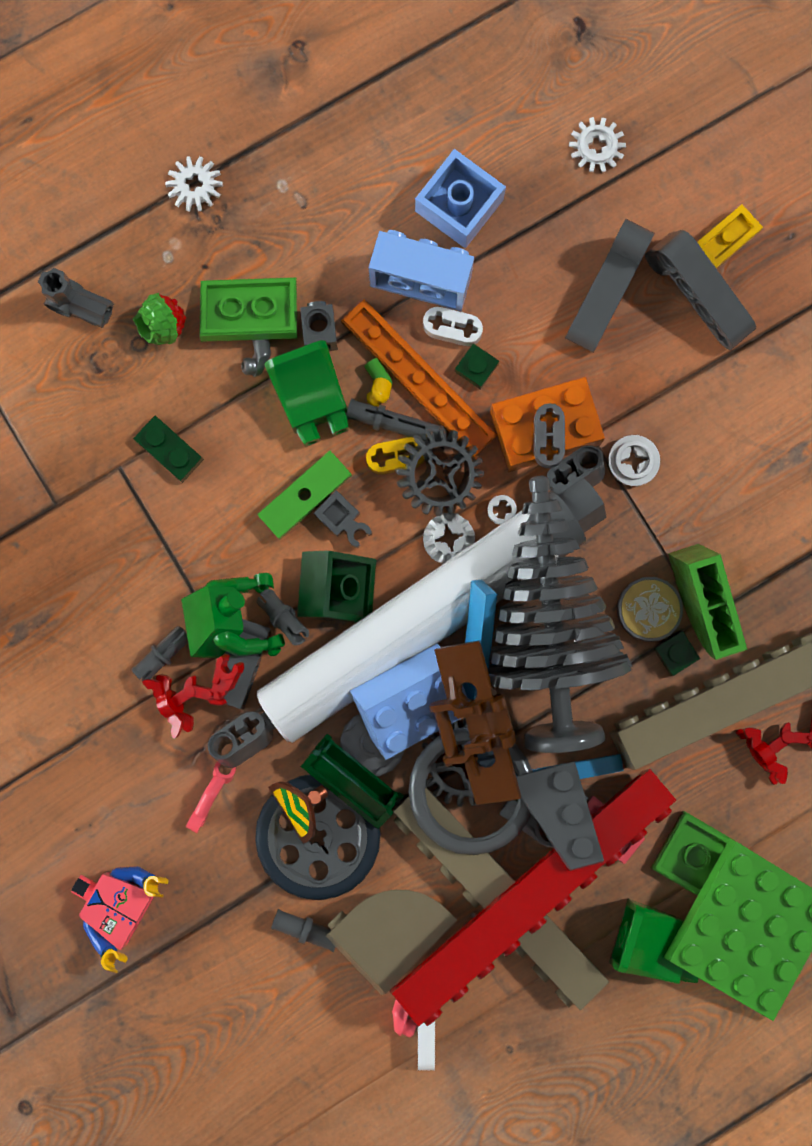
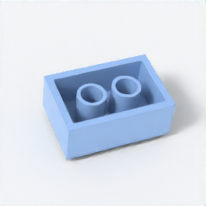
M388 230V232L379 231L369 264L370 287L462 312L472 277L474 256L469 255V252L462 248L451 247L449 250L438 247L436 242L429 239L412 240L406 238L404 233L396 230Z
M438 644L350 690L369 737L385 760L439 731L435 714L430 712L429 704L447 699L434 651L436 648H440ZM462 685V691L464 695L467 697L464 687ZM452 710L448 711L451 724L459 720L454 716Z

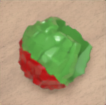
M159 293L147 297L138 310L137 315L132 318L141 338L143 337L148 343H154L155 345L175 343L177 337L182 333L186 320L184 309L177 305L178 301L176 299H171L169 296H163Z

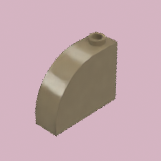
M389 890L365 899L347 915L341 911L328 924L331 931L326 937L381 995H384L438 941L457 919L444 906L427 895L410 890Z

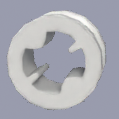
M498 495L489 502L488 516L495 524L501 525L516 515V504L509 496ZM501 501L506 502V507L510 506L512 511L505 515V519L497 518L498 513H493V507H498Z

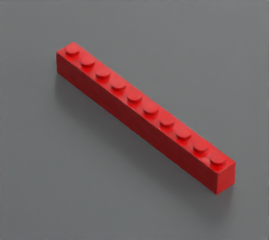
M651 769L641 771L591 815L604 862L569 871L553 848L389 990L418 1027L423 1023L426 1026L432 1024L443 1013L440 1008L451 999L454 1003L463 997L469 990L466 985L476 976L480 980L488 975L495 968V965L492 963L502 953L507 957L521 945L518 940L527 931L533 934L547 922L544 916L553 908L556 911L564 908L572 900L569 894L579 886L581 889L589 886L598 877L595 872L602 865L605 864L609 867L623 855L620 850L627 843L630 842L634 845L648 833L645 828L655 820L656 823L664 820L672 812L670 806L676 801L674 796Z

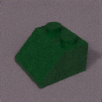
M329 550L302 552L297 617L357 623L372 613L376 559Z

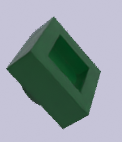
M473 343L456 366L455 372L481 390L500 361Z
M683 631L654 648L670 676L676 675L701 659Z

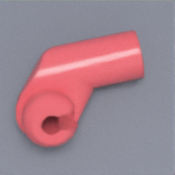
M395 1000L392 1009L394 1031L399 1036L403 1034L409 1038L413 1037L417 1024L412 1019L407 1018L408 1013Z

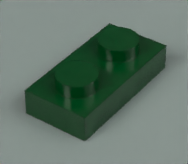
M156 415L133 438L182 483L204 460Z

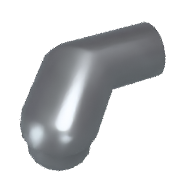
M269 339L252 340L254 355L252 358H244L241 364L242 372L245 375L252 374L253 377L262 374L265 368L264 363L271 356Z

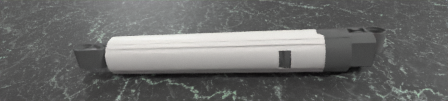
M588 445L579 448L564 458L559 465L551 468L547 474L550 483L549 499H557L562 508L561 511L551 512V519H565L571 529L566 532L553 534V538L576 539L579 547L586 542L584 533L607 518L604 502L593 488L605 476L603 454L595 446ZM592 462L597 464L595 467L591 469L583 468V466L587 463ZM520 511L486 536L458 553L257 690V698L265 712L262 714L254 711L246 712L214 733L208 742L209 754L224 767L234 768L267 747L273 739V730L275 728L287 742H295L352 703L354 700L350 690L438 644L466 625L472 580L482 579L497 593L496 603L501 601L506 585L527 580L508 578L509 566L517 562L538 559V557L520 558L512 556L514 545L520 544V542L536 540V536H519L517 534L521 523L535 520L534 514H522V511ZM568 554L555 555V558L565 557ZM254 727H256V730H257V732H256L255 734L253 733V730H252ZM238 737L244 740V742L242 743L241 741H239ZM233 743L232 750L226 755H221L222 749L227 744Z

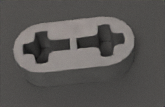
M548 403L539 407L534 416V458L540 466L553 468L560 464L565 454V416L559 406ZM546 412H552V417L558 418V421L552 425V433H547L546 422L540 421V418L545 417ZM547 439H552V449L558 451V454H555L551 461L547 460L545 454L540 453V450L545 449Z

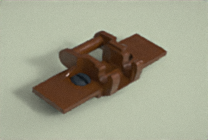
M480 640L436 648L434 651L447 699L435 701L429 704L430 712L434 713L446 754L443 756L445 765L465 763L476 805L520 799L521 793L509 748L516 741L504 695L497 694L496 689L492 688ZM464 682H469L476 687L477 697L475 699H470L464 695L462 691ZM450 710L453 711L457 719L465 718L470 734V740L461 751L458 750L448 711Z

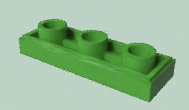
M328 451L257 515L280 540L345 483L352 474L331 451ZM303 491L311 493V497L306 501L299 498Z

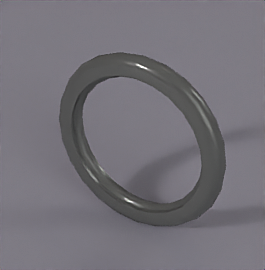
M468 727L453 729L457 746L466 744L470 740ZM439 735L418 756L410 774L408 792L411 810L417 824L439 846L458 854L479 855L491 853L506 846L521 833L530 819L531 813L522 798L518 799L514 814L509 821L498 831L484 837L468 838L450 833L439 825L432 816L427 805L425 789L431 767L438 757L445 753L442 739ZM516 744L509 748L516 775L521 776L532 773L533 771L528 759Z

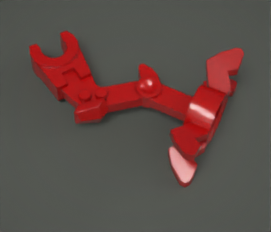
M230 655L220 656L216 661L212 688L197 685L195 675L186 680L184 689L179 693L171 690L172 678L164 674L157 675L156 680L145 679L142 681L147 689L153 690V696L156 698V706L159 712L173 726L170 730L173 738H177L180 735L182 728L186 732L193 730L194 717L182 712L184 710V703L192 697L208 700L212 705L223 706L227 703L224 697L230 690L235 688L244 670L243 662L234 664L231 671L228 668Z
M812 719L809 733L791 732V724L789 722L784 723L781 726L779 736L769 744L761 740V730L745 728L736 730V734L740 739H746L747 747L750 749L751 755L764 771L770 773L768 779L773 785L778 782L785 784L788 776V768L776 762V753L790 743L807 744L812 749Z

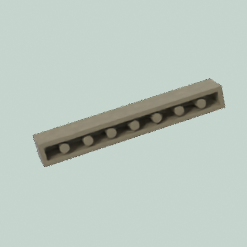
M426 787L427 805L439 825L460 837L474 838ZM409 796L394 809V813L398 817L393 821L406 835L412 831L418 837L420 842L417 844V847L429 859L435 856L443 864L439 870L452 884L458 880L465 887L466 891L462 894L475 908L480 904L485 908L515 882L489 853L479 855L458 854L442 848L431 840L417 824L411 810ZM546 915L544 918L547 922L533 934L527 931L518 939L521 945L515 951L522 958L528 954L536 963L532 969L545 983L551 979L559 987L555 992L557 996L568 1007L574 1003L581 1011L609 981Z

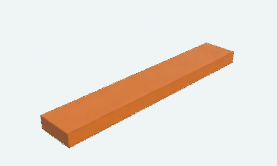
M365 299L341 320V323L375 358H378L386 370L440 425L444 426L448 433L451 430L457 431V441L463 436L469 438L465 448L474 445L478 449L472 458L480 454L497 437V434Z

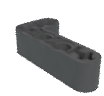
M625 219L565 339L594 353L655 234L654 232Z
M680 230L669 233L645 254L646 261L657 274L661 276L670 275L715 338L726 349L732 350L756 329V324L697 241L688 232Z

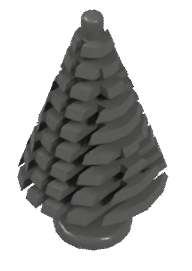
M535 476L529 480L532 501L525 502L522 514H534L535 520L521 523L517 534L519 536H536V540L520 542V544L514 545L512 556L520 558L538 557V559L517 562L509 566L508 578L527 580L510 583L505 586L503 599L513 600L514 602H509L500 607L498 618L500 621H510V623L498 625L495 629L493 640L498 642V645L492 646L489 661H492V664L487 670L493 687L499 686V688L503 689L521 687V690L549 688L553 722L533 727L524 735L525 748L542 753L573 752L600 745L605 741V734L602 726L588 721H573L569 687L608 681L627 674L633 666L627 654L620 652V649H624L620 637L616 636L615 633L609 632L615 628L611 617L600 613L607 608L603 598L597 595H589V593L598 589L593 577L574 575L588 570L589 567L585 558H555V555L572 553L574 550L580 549L576 539L553 538V534L566 532L571 529L565 519H551L550 513L561 511V505L557 499H549L550 483L548 477Z

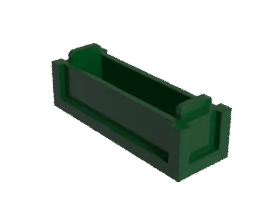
M326 734L300 767L375 828L379 829L393 814L392 809L402 800L404 795L391 789L338 746L329 734Z

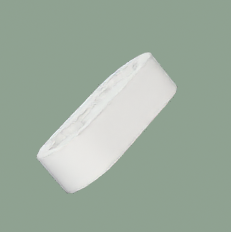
M433 307L425 313L423 318L425 333L434 339L462 346H472L473 343L477 344L482 337L483 325L478 317L443 307ZM436 316H441L442 322L451 325V327L440 325L439 329L435 330L433 329V323L428 321L435 320ZM467 323H470L477 334L471 333L470 338L464 337V331L456 329L455 326L465 328Z
M435 1021L429 1026L423 1023L418 1027V1070H435Z

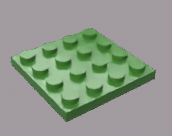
M729 839L664 958L774 1021L812 952V888L740 843Z

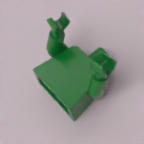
M270 573L256 574L254 579L237 577L211 580L205 587L181 599L191 657L219 658L226 651L238 657L261 654L262 651L266 650L270 656H276L280 653V647L285 646L283 634L275 635L267 640H260L259 638L245 640L240 637L244 629L241 608L245 604L244 596L241 593H248L252 589H255L258 593L269 589V587L274 589L273 577Z

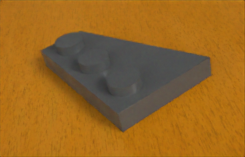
M575 761L516 777L521 798L526 804L527 809L535 817L569 871L604 862Z

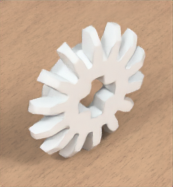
M594 117L589 118V127H586L583 122L578 124L582 131L581 133L573 130L571 135L578 141L569 142V147L578 149V151L571 154L572 158L582 156L583 159L579 162V167L589 162V172H594L595 164H599L600 170L603 173L606 172L604 163L607 162L613 168L617 166L612 158H623L624 154L617 150L626 148V143L618 142V139L624 136L622 131L616 134L613 132L617 126L616 123L613 122L610 127H606V118H601L600 125H595ZM593 138H598L601 143L605 142L606 146L602 147L601 153H596L595 149H589L588 145L593 143Z
M188 156L186 157V167L177 161L175 165L180 171L169 170L168 175L174 177L175 180L167 181L166 187H174L168 193L169 198L178 196L175 203L177 207L182 202H185V211L190 212L192 204H196L197 210L200 212L203 211L201 203L206 202L209 207L214 205L210 197L211 195L217 198L220 197L221 194L215 191L214 188L223 187V182L214 180L215 177L221 175L219 170L209 171L214 165L212 161L203 167V157L199 156L196 165H192L191 157ZM193 175L198 176L199 182L203 183L202 187H196L195 191H190L189 185L185 184L186 180H192Z

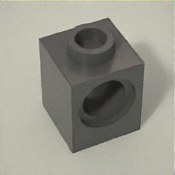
M314 301L308 303L307 307H300L304 346L324 340L329 351L338 350L333 305H326L324 301ZM316 320H323L328 324L326 329L321 332L313 331L310 326Z

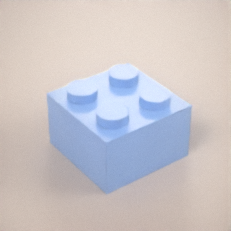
M454 149L415 198V212L466 249L504 200L506 186Z

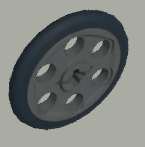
M310 774L299 776L286 782L299 789L305 795L322 785ZM324 785L322 786L328 792V797L325 798L326 807L322 812H314L316 829L318 831L324 829L327 833L323 840L329 853H326L324 847L320 846L318 842L312 844L309 840L303 844L294 829L288 831L281 827L279 819L284 812L272 794L262 807L256 825L255 841L257 854L264 871L276 885L286 892L303 899L325 900L336 898L351 891L368 875L374 866L379 852L380 828H375ZM349 809L354 813L356 818L352 827L342 828L338 825L336 816L339 811ZM343 843L353 844L357 851L354 860L349 862L342 861L338 856V847ZM286 845H293L299 851V858L293 864H287L281 859V850ZM318 860L325 862L329 869L328 875L320 880L313 878L309 871L310 865Z

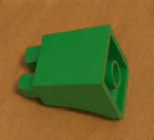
M316 341L271 358L264 363L294 433H298L305 447L321 441L316 426L328 422L333 436L349 431L346 416L347 407L326 341Z
M628 898L609 960L612 967L618 972L650 977L679 984L680 980L691 983H698L699 980L698 977L664 958L684 919Z

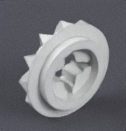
M625 436L619 439L611 448L608 466L613 477L622 482L623 485L638 487L650 482L657 474L660 467L659 451L653 442L643 436ZM631 448L636 458L647 459L638 464L636 474L631 465L621 464V462L629 459Z
M442 513L441 516L431 519L426 526L423 535L424 547L432 559L444 564L475 543V532L469 521L457 513L452 515ZM446 525L452 534L463 535L454 540L453 552H451L446 542H435V540H439L444 536Z

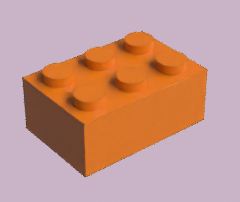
M586 377L492 404L490 414L508 473L538 464L534 458V416L539 407L544 404H556L564 412V456L572 454L583 446L591 445L597 447L602 444L605 436ZM546 412L545 417L540 418V421H544L547 424V433H552V425L558 421V418L552 417V412ZM547 439L545 449L540 450V453L545 454L549 461L552 460L555 454H558V451L552 449V439Z

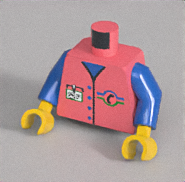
M135 866L118 867L111 872H106L102 874L97 883L83 875H80L71 892L87 901L79 916L84 920L83 928L92 946L102 958L101 965L105 970L118 973L114 966L116 959L124 963L127 962V956L118 952L117 949L122 950L127 946L153 898H163L164 895L158 892L159 883L168 884L169 880L167 878L157 877L143 868Z

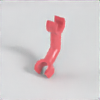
M217 761L213 770V778L205 789L186 828L198 833L200 827L204 825L211 806L223 785L232 781L236 767L229 774L223 775L219 772L221 764Z

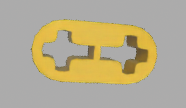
M408 437L373 445L366 455L369 469L376 474H388L395 472L398 467H406V464L398 460V454L407 452L404 448L406 443L414 445L415 448L417 443L414 441V438ZM382 451L384 456L395 455V458L385 461L384 467H379L378 462H372V459L376 458V452ZM423 455L418 460L416 468L425 462Z

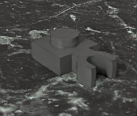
M337 490L314 512V515L337 537L345 531L350 544L355 548L361 546L354 538V534L357 531L362 530L368 536L372 535L368 525L355 521L360 512Z

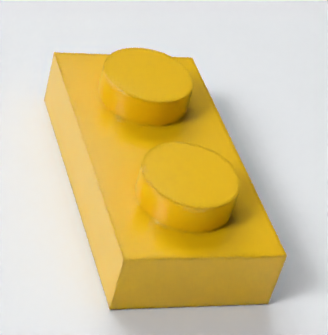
M741 204L697 243L717 269L763 229V226Z

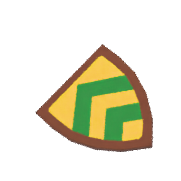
M283 781L275 782L269 786V790L302 843L304 844L311 840L316 830L313 806L328 797L327 790L321 785L305 795L296 787Z

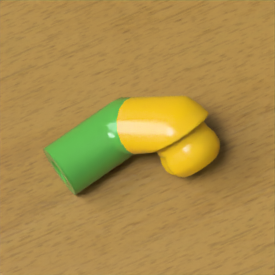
M374 358L364 366L373 379L371 391L367 393L366 399L370 405L378 407L389 399L392 379L378 358Z

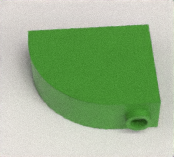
M700 544L668 553L684 608L706 652L717 660L747 650L721 554Z

